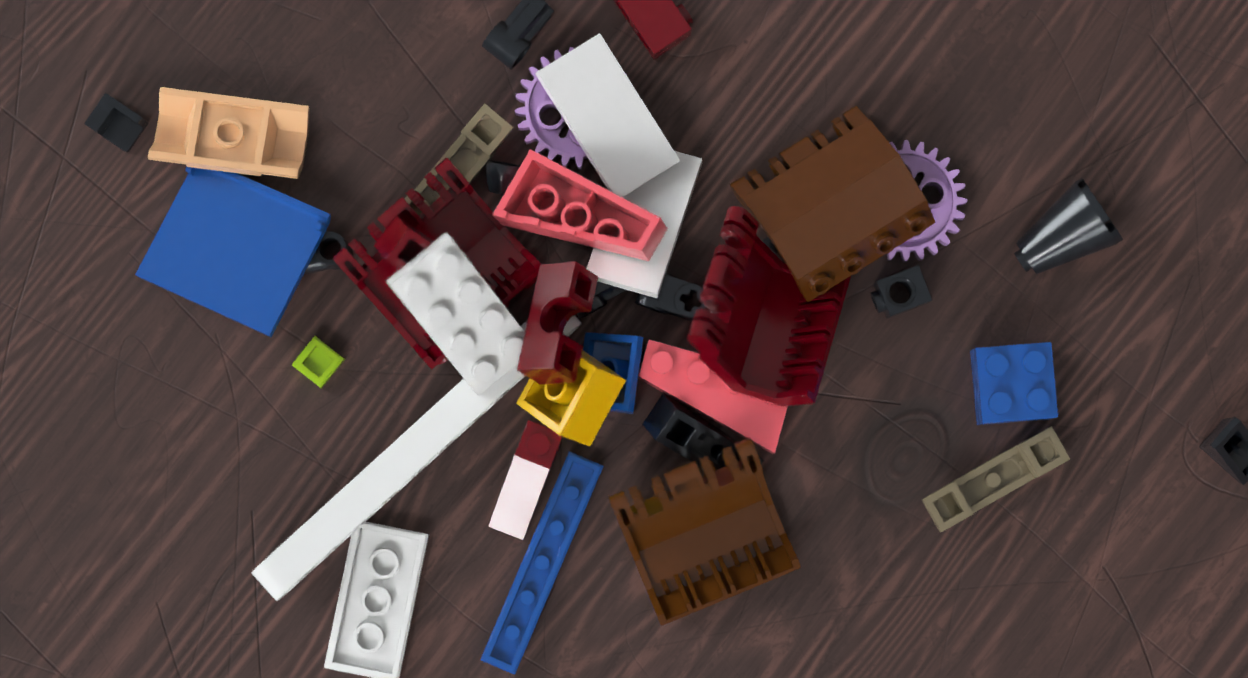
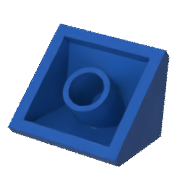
M585 332L583 351L626 379L610 411L633 414L644 337Z

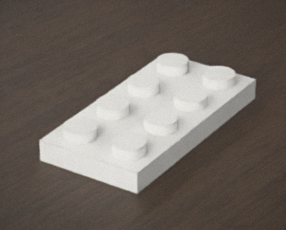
M444 233L386 280L388 285L478 396L518 364L525 332L447 233Z

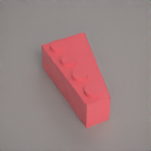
M531 149L492 214L503 226L650 261L668 229L660 217Z
M648 340L638 376L640 380L721 424L745 439L751 438L754 444L767 452L775 453L788 406L783 407L733 391L699 358L700 353Z

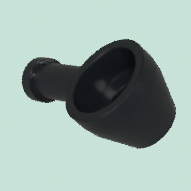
M488 160L486 177L489 192L504 195L520 165Z

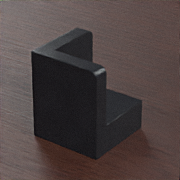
M105 93L84 124L124 152H129L149 123Z

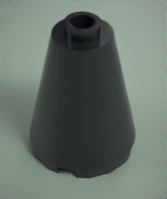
M1080 178L1016 242L1020 250L1015 252L1014 255L1026 272L1033 269L1036 274L1114 246L1124 239L1084 179Z

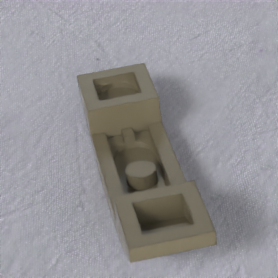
M484 103L463 128L462 134L430 172L448 190L450 187L434 169L441 161L448 158L471 184L514 127ZM425 178L414 190L418 191L425 199L424 202L428 207L440 197L436 191H433L428 186ZM406 196L404 200L420 215L422 212Z
M1051 426L923 498L922 502L941 533L1029 481L1065 463L1070 458Z

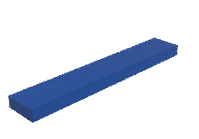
M569 451L482 654L481 661L514 675L516 674L602 472L603 465Z

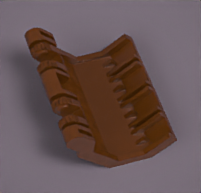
M857 106L842 114L845 123L839 117L831 121L834 132L839 136L833 142L829 143L824 134L817 129L810 134L816 146L806 136L779 153L786 168L777 157L774 156L769 159V167L776 177L767 183L756 169L748 172V176L756 189L752 187L744 175L729 184L739 202L759 222L761 228L777 248L791 271L800 293L807 302L826 293L830 288L851 275L858 273L862 268L883 255L890 253L894 248L936 223L925 196L900 155L874 123L867 119Z
M751 438L735 444L739 461L736 460L730 446L722 449L723 458L727 465L723 468L715 470L712 461L705 456L699 459L705 474L701 476L695 461L664 473L669 487L667 491H665L660 476L652 478V488L655 496L644 500L641 491L637 489L636 485L628 488L634 502L631 506L624 490L608 497L661 626L801 568L798 557L772 501L762 472L763 468Z

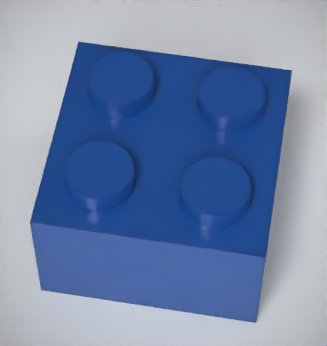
M1051 342L982 347L970 351L977 425L1058 418Z

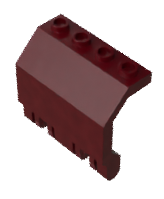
M445 158L434 169L450 187L448 190L431 172L424 177L428 186L440 196L428 207L424 202L425 199L418 191H414L411 188L405 194L422 212L420 215L401 197L380 215L377 220L386 229L397 215L434 241L444 233H447L474 268L481 272L496 287L494 290L495 295L507 308L514 296L522 289L531 287L537 281L541 263L505 226L499 223L492 215L493 211L475 192L470 183L450 160ZM374 222L367 227L369 234L378 241L383 232ZM355 238L349 243V246L365 264L361 266L345 247L332 258L395 327L431 370L437 365L448 361V358L386 282L400 268L386 260L379 251L371 257L364 245Z
M731 206L727 210L723 223L724 226L720 232V237L724 239L727 245L720 244V246L717 245L715 248L714 257L712 258L704 283V290H702L700 300H702V303H705L704 305L708 310L697 309L695 312L694 321L687 337L688 341L700 351L699 358L733 391L783 407L813 404L817 398L851 276L830 288L826 293L807 302L800 293L786 263H783L756 235L759 222L746 209Z

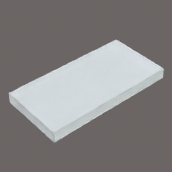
M600 33L535 73L605 186L612 193L624 197L680 161Z
M674 151L680 160L678 163L622 197L660 217L668 229L650 261L593 248L586 269L598 276V282L658 299L702 166V158Z
M365 522L351 535L324 668L371 678H400L429 534Z

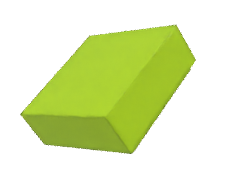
M314 336L292 363V366L322 389L345 359L318 337Z

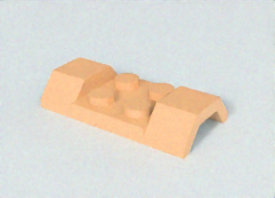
M160 87L159 117L154 143L149 149L148 159L186 164L187 167L254 176L264 174L298 179L303 169L309 132L310 108L306 105Z

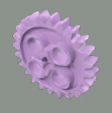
M558 50L554 51L555 60L562 57ZM541 57L542 67L544 68L550 62L545 57ZM530 67L529 72L534 78L533 81L521 80V85L528 90L527 93L516 94V100L524 103L525 106L515 109L517 116L526 117V120L518 124V129L521 131L530 130V133L524 139L525 143L530 144L537 141L538 145L535 152L541 154L547 150L549 152L548 159L552 161L557 156L561 157L562 166L565 168L568 166L570 159L575 160L578 170L582 169L583 159L588 157L571 130L569 129L565 138L559 137V133L566 123L561 116L560 121L552 126L545 125L540 120L541 113L547 108H557L535 75L539 70Z
M904 140L901 150H898L897 153L914 179L917 173H923L924 178L919 185L920 190L922 191V188L928 185L936 187L940 192V201L936 204L928 203L936 223L926 228L920 235L914 236L894 248L887 254V260H892L896 252H900L902 261L907 262L910 252H914L916 258L920 261L924 259L925 248L932 255L938 253L936 241L945 246L950 243L949 238L945 234L946 232L953 234L959 232L960 229L953 223V220H963L965 218V214L956 210V208L966 204L967 199L957 197V192L966 186L964 183L954 184L952 179L960 171L956 169L948 172L945 167L948 165L950 158L947 157L940 162L937 161L938 149L936 147L927 155L924 153V142H920L914 151L910 149L909 141ZM889 142V143L893 146V148L897 151V148H896V146L894 145V143H893V142Z

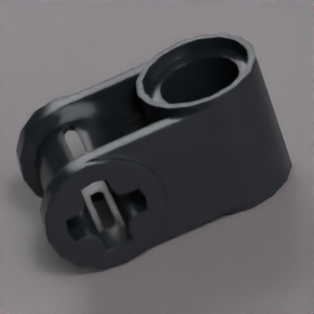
M668 273L665 275L658 299L638 293L635 304L663 314L667 313L688 321H694L693 318L697 309L708 310L704 305L705 303H702V300H700L702 287L678 279ZM692 294H697L698 301L702 303L701 306L693 307L691 312L687 311V306L682 302L683 299H690Z

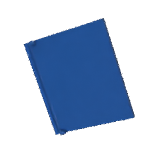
M186 166L188 175L135 275L272 338L330 224L331 215L238 173Z

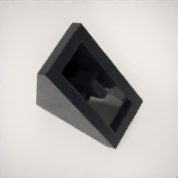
M1236 417L1225 418L1199 447L1244 486L1248 481V430Z

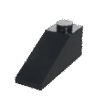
M662 394L642 424L656 441L690 461H695L699 466H701L699 459L705 456L712 461L715 470L727 466L723 458L722 449L729 446L736 460H740L735 448V444L739 443L738 441L665 394ZM758 456L760 463L762 464L764 460L760 456Z

